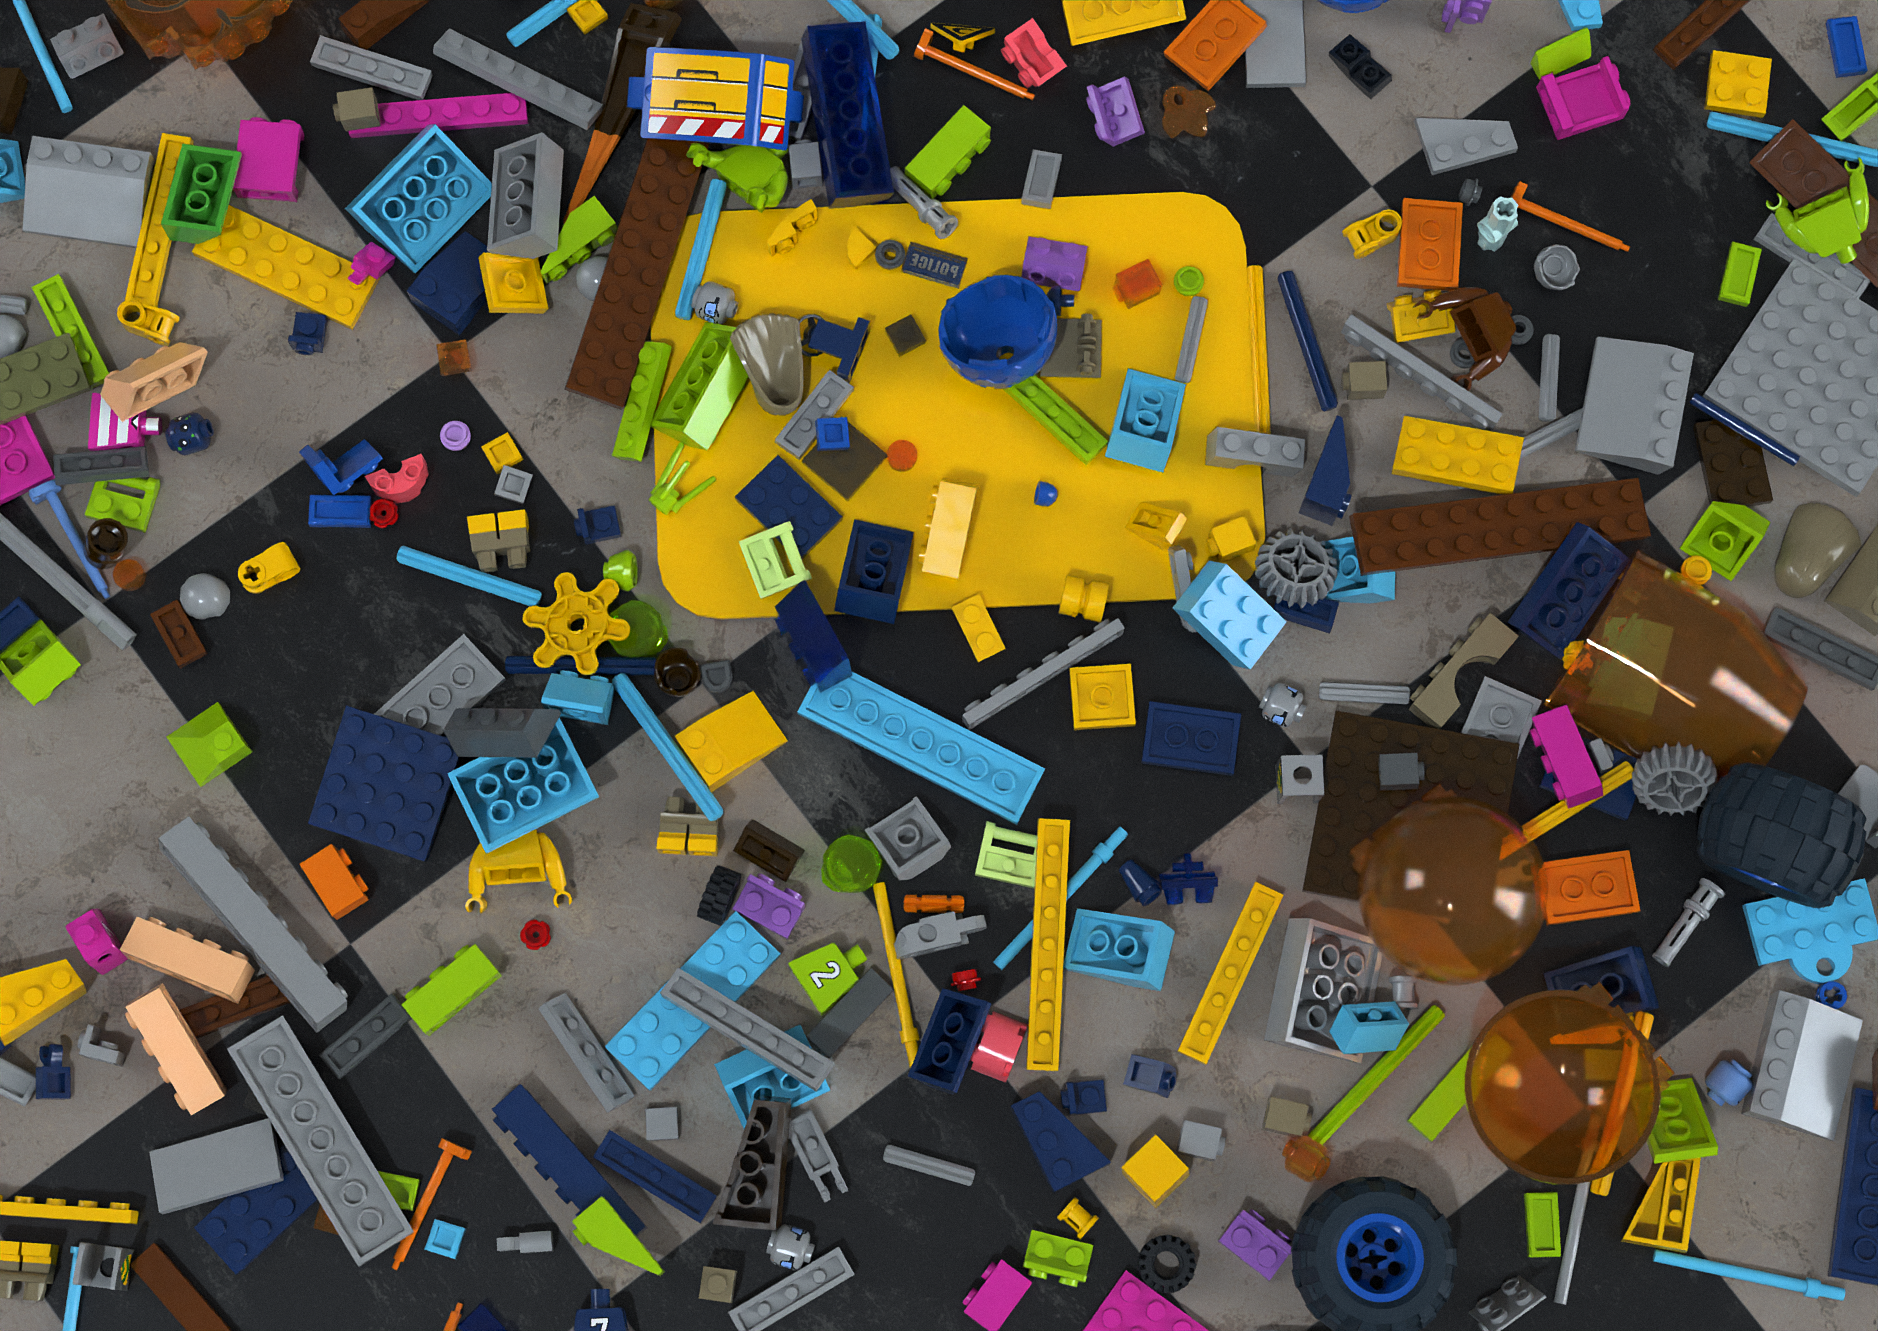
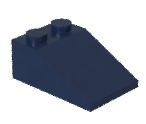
M466 231L463 232L422 270L408 288L407 293L411 302L460 336L487 301L478 259L483 252L490 253L487 251V246Z
M1338 415L1330 429L1298 512L1330 526L1333 525L1336 517L1339 519L1343 518L1352 494L1347 493L1350 485L1343 417Z
M854 519L834 611L894 624L914 532Z
M1626 947L1543 973L1561 1033L1631 1017L1638 1011L1647 1012L1659 1008L1640 947Z

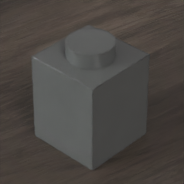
M1417 753L1379 755L1380 791L1418 789L1419 780H1424V762H1418Z

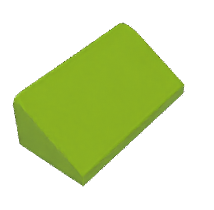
M1583 28L1535 52L1530 64L1539 80L1542 76L1551 73L1556 75L1591 57L1590 32L1588 28Z

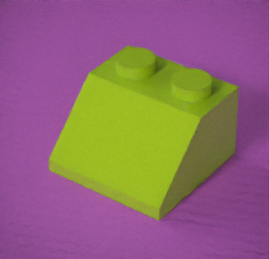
M41 619L0 654L1 671L9 682L33 706L39 701L47 699L56 686L62 681L70 679L75 674L76 669L81 666L70 650Z

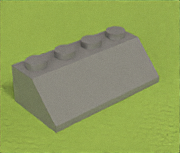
M542 132L494 150L487 251L492 254L535 259L557 251L564 150Z

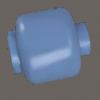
M1732 1059L1731 1062L1722 1060L1705 1079L1706 1085L1711 1089L1707 1095L1720 1106L1725 1102L1731 1106H1736L1752 1089L1753 1082L1750 1078L1753 1075L1735 1059Z

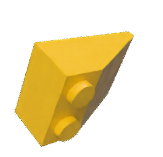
M754 691L706 715L675 735L678 745L711 793L788 742Z

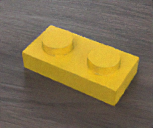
M979 594L951 607L978 662L1006 649Z

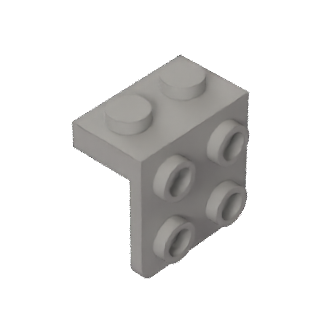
M1863 764L1857 767L1838 794L1859 806L1867 818L1863 828L1866 831L1865 841L1872 847L1877 848L1878 773Z

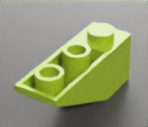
M595 196L569 214L558 236L557 251L549 253L540 271L545 284L552 280L558 281L565 276L568 268L575 263H583L584 260L591 256V252L600 245L602 247L607 246L614 240L617 231L616 223Z

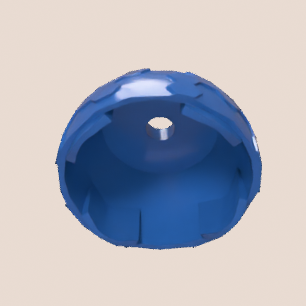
M995 275L968 286L948 301L940 312L941 318L938 328L939 347L949 365L961 377L981 387L1007 389L1031 376H1035L1041 371L1051 356L1056 343L1057 316L1053 301H1050L1044 291L1034 284L1035 282L1018 276ZM1005 353L1013 354L1010 359H999Z

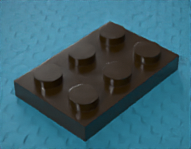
M1718 420L1699 422L1693 425L1709 505L1712 501L1750 507L1770 504L1773 501L1762 447Z

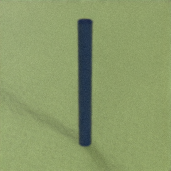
M1695 393L1689 403L1791 466L1794 467L1798 462L1800 456L1699 394Z

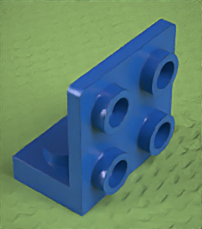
M362 440L334 462H331L321 449L315 452L309 445L299 451L319 480L333 495L348 490L353 485L355 479L362 474L366 475L374 471L378 466V462L383 459L366 440Z

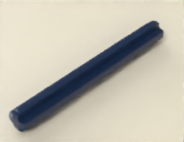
M1292 271L1282 272L1278 275L1277 280L1321 409L1324 412L1337 408L1338 402L1295 275Z
M507 656L505 660V670L509 674H560L562 670L581 674L576 668L573 656L560 657L550 668L538 667L534 663L533 656ZM597 657L599 665L594 674L618 675L625 673L626 675H654V665L657 659L655 657Z

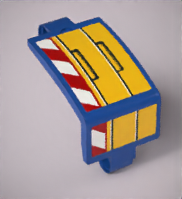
M649 47L646 54L645 77H629L627 108L642 109L640 132L642 138L746 145L787 150L790 122L802 123L804 95H801L802 92L792 90L794 60L758 53Z

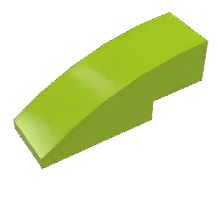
M1878 73L1871 79H1867L1821 119L1840 141H1843L1878 114Z

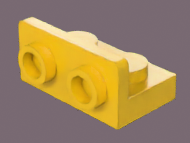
M1441 290L1426 291L1423 293L1424 297L1413 299L1412 295L1397 296L1394 298L1395 302L1386 303L1387 310L1391 312L1395 342L1455 333L1454 320L1449 312L1453 308L1443 311L1436 309L1429 317L1422 320L1417 319V317L1427 313L1426 307L1419 305L1413 308L1421 300L1434 301V297L1444 294Z

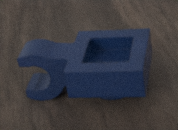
M57 1044L41 1046L39 1056L44 1066L36 1068V1099H71L70 1067H62L63 1046Z

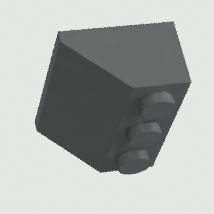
M456 708L443 731L458 757L537 758L561 713L559 709Z

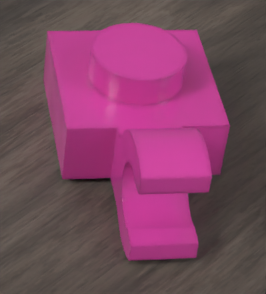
M370 242L354 255L351 265L354 272L348 276V280L356 285H360L369 275L378 279L394 265L396 257L375 243Z

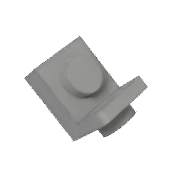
M88 1024L87 1029L81 1032L78 1039L79 1055L122 1067L126 1055L117 1051L119 1045L100 1041L97 1046L101 1028Z

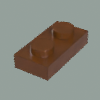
M178 600L150 614L178 667L183 668L208 654Z

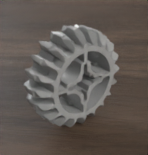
M1290 528L1286 535L1279 531L1275 534L1274 538L1269 536L1265 545L1259 548L1258 556L1255 560V578L1260 579L1259 588H1267V597L1277 596V604L1282 599L1288 601L1289 608L1293 606L1294 602H1297L1302 609L1306 602L1313 606L1317 603L1318 599L1323 600L1327 593L1333 589L1334 581L1337 577V569H1335L1337 559L1332 558V549H1324L1326 545L1325 540L1315 541V533L1310 537L1304 536L1303 529L1298 535L1294 534Z
M1665 742L1663 748L1653 746L1651 752L1644 751L1641 759L1636 760L1634 772H1632L1633 790L1639 799V803H1645L1647 810L1656 808L1658 815L1664 811L1668 812L1670 816L1674 812H1680L1684 816L1687 810L1696 813L1698 806L1704 807L1709 793L1718 782L1717 769L1711 757L1705 755L1702 749L1694 751L1692 744L1687 747H1681L1679 742L1676 746H1669Z

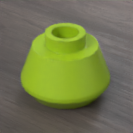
M624 550L610 556L609 561L604 562L603 565L604 579L615 580L619 585V589L627 592L635 588L638 577L635 554L629 550Z

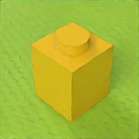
M1245 516L1211 528L1208 535L1209 539L1206 540L1211 556H1217L1220 563L1254 551L1257 544Z

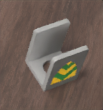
M1286 755L1279 758L1275 765L1277 804H1283L1287 796H1312L1313 803H1319L1324 796L1322 755ZM1296 768H1308L1311 772L1310 782L1307 784L1297 783L1293 777Z
M80 1242L73 1285L128 1291L132 1269L130 1264L133 1262L135 1250ZM108 1258L115 1259L112 1277H106L101 1271L103 1261Z

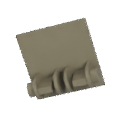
M1082 314L1081 319H1057L1056 343L1051 356L1040 371V377L1101 378L1102 320L1093 319L1092 314Z

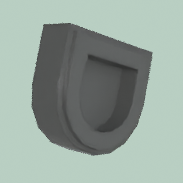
M730 660L699 665L701 679L708 692L721 694L731 687L733 676Z

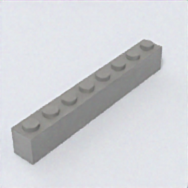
M188 816L158 838L159 849L315 1032H319L347 1010L346 998L348 995L339 983L333 984L326 976L328 972L324 965L318 959L313 961L306 953L308 951L307 946L298 936L294 938L286 930L288 925L282 916L278 913L273 915L267 908L269 904L264 895L258 890L254 892L248 886L249 880L245 873L239 867L234 869L228 862L229 856L219 844L214 846L208 839L210 835L206 828L200 822L195 824Z

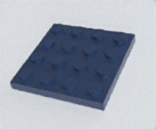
M346 706L308 824L412 858L427 861L452 786L447 773L457 769L461 757L456 755L447 737Z

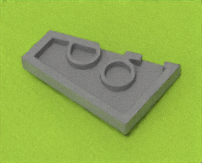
M1415 118L1414 120L1432 175L1512 154L1518 149L1509 121Z

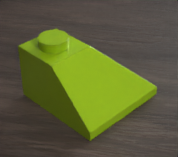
M1712 501L1679 549L1690 556L1697 555L1706 558L1710 562L1712 570L1732 581L1764 537L1770 521L1745 505Z
M219 702L166 736L200 787L252 753V750Z

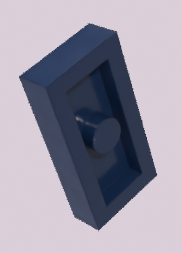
M1326 598L1323 600L1318 599L1317 603L1313 606L1306 602L1302 609L1297 602H1294L1293 606L1289 608L1288 601L1282 599L1278 604L1277 600L1275 601L1273 609L1284 620L1329 634L1339 606V602Z

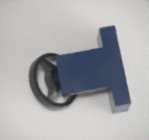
M815 314L799 317V325L804 319L808 318V327L804 330L801 345L809 344L808 348L817 350L815 353H808L802 349V355L814 357L825 353L842 359L837 375L850 384L870 333V321L858 317L854 329L850 330L825 321L822 317Z

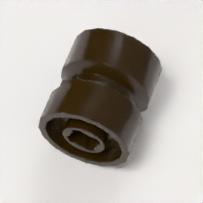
M103 518L95 521L88 530L83 546L86 560L92 566L99 569H109L116 566L121 561L128 542V533L125 527L119 521L112 518Z

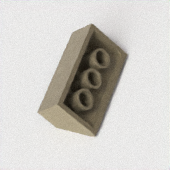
M1878 524L1824 600V602L1873 636L1878 634Z

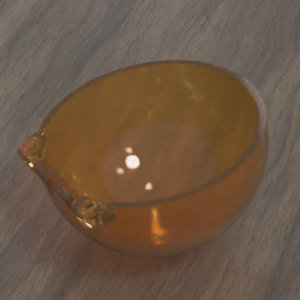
M1437 784L1421 796L1423 801H1415L1372 833V841L1366 838L1350 850L1351 855L1356 860L1352 863V866L1359 874L1358 905L1361 918L1371 940L1378 950L1396 967L1417 979L1429 983L1449 986L1469 985L1501 974L1513 966L1528 951L1536 939L1546 915L1548 879L1542 856L1535 842L1519 822L1496 806L1477 799L1457 796L1452 789L1446 792L1440 784Z
M1600 982L1591 989L1585 984L1578 991L1547 990L1533 993L1511 1002L1487 1022L1470 1050L1464 1074V1098L1471 1124L1485 1148L1499 1162L1528 1179L1552 1185H1576L1603 1178L1618 1170L1638 1153L1650 1136L1658 1116L1661 1093L1670 1086L1666 1080L1675 1074L1661 1055L1654 1060L1652 1053L1656 1049L1642 1032L1637 1030L1634 1026L1635 1024L1619 1005L1614 1008L1608 1005L1614 999Z

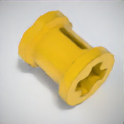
M1075 1197L1057 1218L1069 1224L1078 1233L1077 1237L1081 1239L1099 1217L1089 1214L1078 1204L1079 1200Z

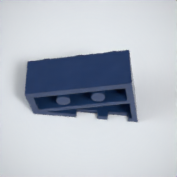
M1040 1091L1011 1105L1010 1109L1053 1193L1111 1163Z

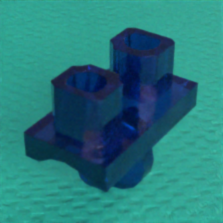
M1185 853L1183 854V862L1172 863V872L1184 873L1159 874V882L1168 905L1182 904L1183 889L1194 888L1196 903H1211L1214 887H1218V877L1215 876L1214 871L1192 872L1203 871V861L1192 862L1191 854Z

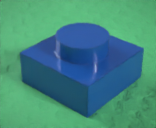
M847 417L816 419L818 451L847 450L850 447Z

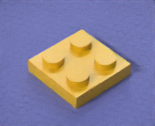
M1713 50L1710 55L1705 109L1763 118L1767 108L1772 59Z
M485 252L479 256L478 259L489 313L544 314L549 309L538 258L530 259Z
M1131 664L1069 668L1074 730L1130 727L1136 725Z

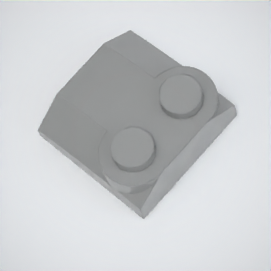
M917 796L871 828L865 829V832L890 867L893 875L899 881L914 878L940 861L951 848L950 842Z

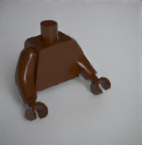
M1479 287L1458 288L1434 297L1435 300L1432 302L1421 300L1413 306V308L1419 305L1426 307L1427 313L1417 317L1420 320L1429 317L1436 309L1443 311L1454 308L1449 312L1476 363L1469 369L1471 372L1466 375L1455 374L1451 377V380L1456 383L1463 379L1464 384L1462 387L1467 391L1471 389L1473 380H1481L1503 364L1512 344L1511 336L1516 331V325L1511 317V305L1507 301H1503L1499 293L1495 292L1489 295L1487 290Z

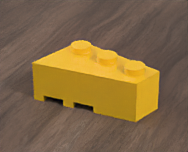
M943 478L939 486H933L930 503L935 504L933 516L927 515L924 533L929 534L927 546L921 545L918 563L923 564V572L959 578L979 485Z
M1701 1157L1663 1162L1621 1242L1681 1253L1687 1252Z

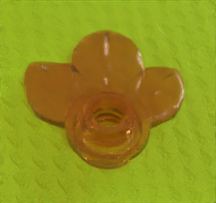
M1178 85L1167 89L1162 99L1165 108L1162 125L1168 136L1174 138L1183 129L1193 136L1204 137L1208 128L1205 113L1211 112L1216 108L1212 97L1202 90L1188 91L1185 87ZM1175 95L1182 98L1181 105H1177L1174 102Z

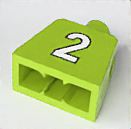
M831 943L792 960L788 965L821 1016H823L859 981L853 969L868 959L858 944L842 954L837 945Z

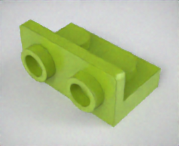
M1031 1230L1022 1268L1029 1269V1276L1046 1280L1047 1274L1060 1277L1059 1283L1077 1287L1078 1282H1086L1093 1245Z

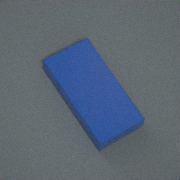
M1857 16L1828 19L1825 24L1836 78L1865 75L1868 70Z
M310 495L308 525L310 527L371 528L370 508L372 497L358 495Z

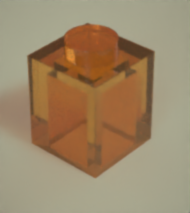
M1149 259L1116 274L1113 291L1117 300L1120 303L1124 301L1127 309H1130L1159 295L1162 284Z

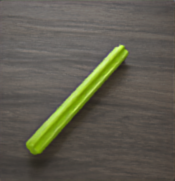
M1432 1005L1403 1035L1396 1050L1388 1051L1308 1134L1307 1138L1314 1146L1321 1147L1444 1019V1012L1438 1006Z

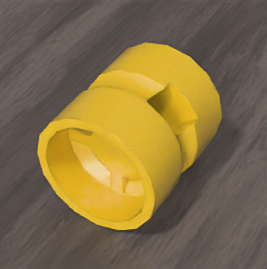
M1067 575L1058 614L1076 617L1078 613H1082L1084 619L1101 623L1109 584L1094 580L1089 584H1085L1084 578Z

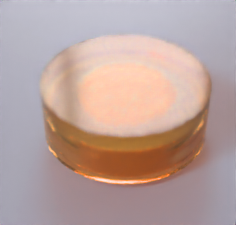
M906 440L893 442L887 450L888 464L895 471H909L917 462L915 446Z
M122 560L113 570L114 582L125 591L137 590L145 582V570L135 560Z

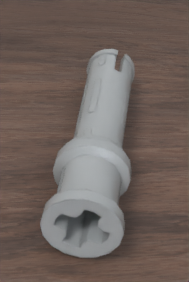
M894 166L887 171L884 176L885 181L918 212L922 223H928L935 230V235L939 239H945L955 231L958 219L942 209V204L939 200L930 199L899 167Z
M1705 878L1700 879V886L1692 898L1686 899L1683 906L1684 912L1652 955L1656 961L1666 967L1670 966L1671 961L1686 943L1699 922L1709 918V911L1717 899L1723 898L1725 892L1719 886ZM1685 927L1684 930H1683V931L1681 932V934L1679 935V937H1678V938L1676 939V941L1674 942V944H1673L1672 946H1670V945L1672 944V942L1675 940V938L1677 937V935L1680 933V931L1682 930V928Z

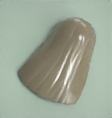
M770 313L769 315L754 316L738 325L732 332L730 340L751 381L758 404L771 415L784 416L797 409L803 395V357L799 322L797 318L790 317L789 315L783 316L782 314L775 315Z
M1813 502L1797 507L1785 533L1775 566L1774 578L1781 592L1793 598H1803L1811 595L1824 584L1828 577L1850 555L1861 548L1858 530L1846 518L1845 514L1820 503L1813 504Z

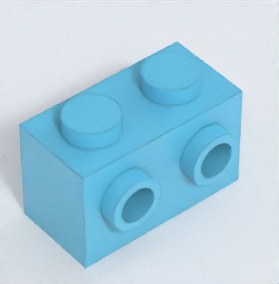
M1395 1001L1342 1005L1329 1032L1343 1054L1396 1050L1409 1023Z

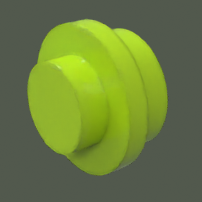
M1186 266L1176 272L1174 287L1180 294L1194 296L1203 288L1204 277L1197 268Z

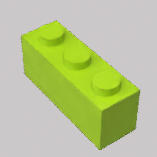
M963 105L905 167V175L930 199H934L937 194L942 196L951 186L952 182L950 180L957 173L961 175L967 170L971 164L970 159L976 152L981 154L991 142L989 139L991 127Z
M476 944L471 947L469 945L462 947L453 956L456 960L447 967L444 965L438 967L430 974L429 978L431 980L422 988L418 985L405 995L406 1001L401 1005L426 1035L431 1036L502 977L501 973Z

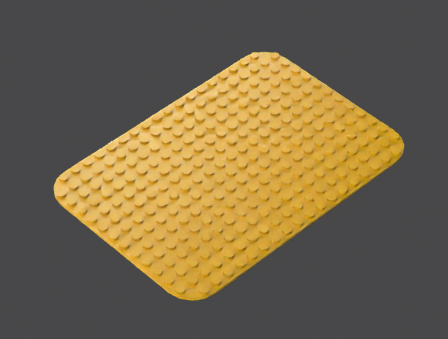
M1186 192L1053 197L1051 209L1021 204V199L941 202L942 209L958 219L955 231L945 239H939L935 235V230L928 223H922L918 212L909 203L816 207L818 219L815 220L814 225L803 231L796 230L798 243L794 244L795 247L788 253L783 255L777 253L774 256H771L769 253L768 240L777 226L796 208L765 209L762 213L758 210L720 211L700 285L703 286L705 283L713 281L727 286L734 291V301L739 303L736 315L733 319L728 318L722 325L737 327L754 316L769 315L770 313L775 315L782 314L783 316L789 315L797 319L803 315L815 314L822 317L825 321L850 330L854 329L858 317L870 321V333L850 381L854 391L833 416V418L847 417L850 447L847 450L818 451L816 438L802 458L798 460L775 443L776 437L829 369L837 375L842 359L825 353L814 357L802 355L803 395L801 403L792 413L779 416L771 415L764 411L758 404L748 377L744 389L737 396L729 416L722 423L717 432L716 439L709 449L703 450L684 444V448L665 482L667 484L670 482L685 461L690 462L689 467L673 488L680 494L677 500H680L712 476L716 478V481L684 504L677 513L671 510L665 515L656 508L658 565L663 586L678 605L696 616L720 620L845 614L834 611L854 519L914 532L897 612L952 610V606L977 594L980 595L986 608L1060 605L1067 575L1084 578L1085 584H1089L1092 580L1108 583L1106 603L1176 600L1168 549L1166 551L1161 550L1125 527L1140 502L1181 512L1187 518L1179 535L1169 547L1180 545L1186 552H1190L1193 562V570H1189L1191 582H1193L1208 561L1219 562L1217 556H1211L1206 540L1209 539L1208 535L1211 528L1245 516L1257 543L1254 551L1223 563L1227 564L1245 582L1252 577L1256 570L1255 560L1258 556L1259 548L1265 543L1261 466L1240 465L1235 469L1205 465L1207 436L1217 427L1255 432L1246 246L1240 224L1225 206L1206 195ZM702 213L685 217L651 321V342H662L672 346L655 411L705 322H708L699 319L695 314V309H693L690 320L679 319L675 316L677 302ZM856 227L876 247L885 240L899 242L905 250L903 264L893 270L884 269L877 263L874 252L855 271L847 255V240L851 231ZM1028 236L1087 246L1080 291L1061 289V295H1074V307H1062L1061 316H1057V319H1081L1082 314H1092L1093 319L1102 320L1101 378L1040 377V372L1036 376L1108 441L1128 368L1176 381L1175 374L1192 298L1194 296L1206 298L1208 304L1191 381L1183 383L1186 384L1171 452L1164 472L1105 457L1107 446L1086 466L1003 389L981 387L961 377L949 365L939 347L938 328L941 318L940 312L945 307L946 300L953 298L968 286L987 277L995 275L1021 277ZM910 248L966 263L959 286L904 271ZM893 252L885 254V258L888 260L896 257ZM1186 266L1197 268L1204 277L1202 290L1194 296H1184L1174 287L1176 272ZM1037 285L1044 291L1046 295L1048 291L1052 288L1048 286ZM808 318L804 319L799 325L801 340L803 339L804 330L808 327ZM809 344L802 346V349L808 353L817 352V350L808 348ZM1005 353L999 359H1010L1013 354ZM654 429L655 486L680 441ZM778 455L843 517V520L802 559L806 571H810L813 579L760 599L739 541L766 531V529L735 500V496ZM943 478L979 485L958 579L923 572V564L918 563L921 545L927 546L929 534L924 533L927 515L933 516L935 504L930 503L933 486H939ZM1038 481L1048 482L1057 489L1058 497L1050 506L1034 505ZM773 538L787 577L795 575L784 546L776 538Z

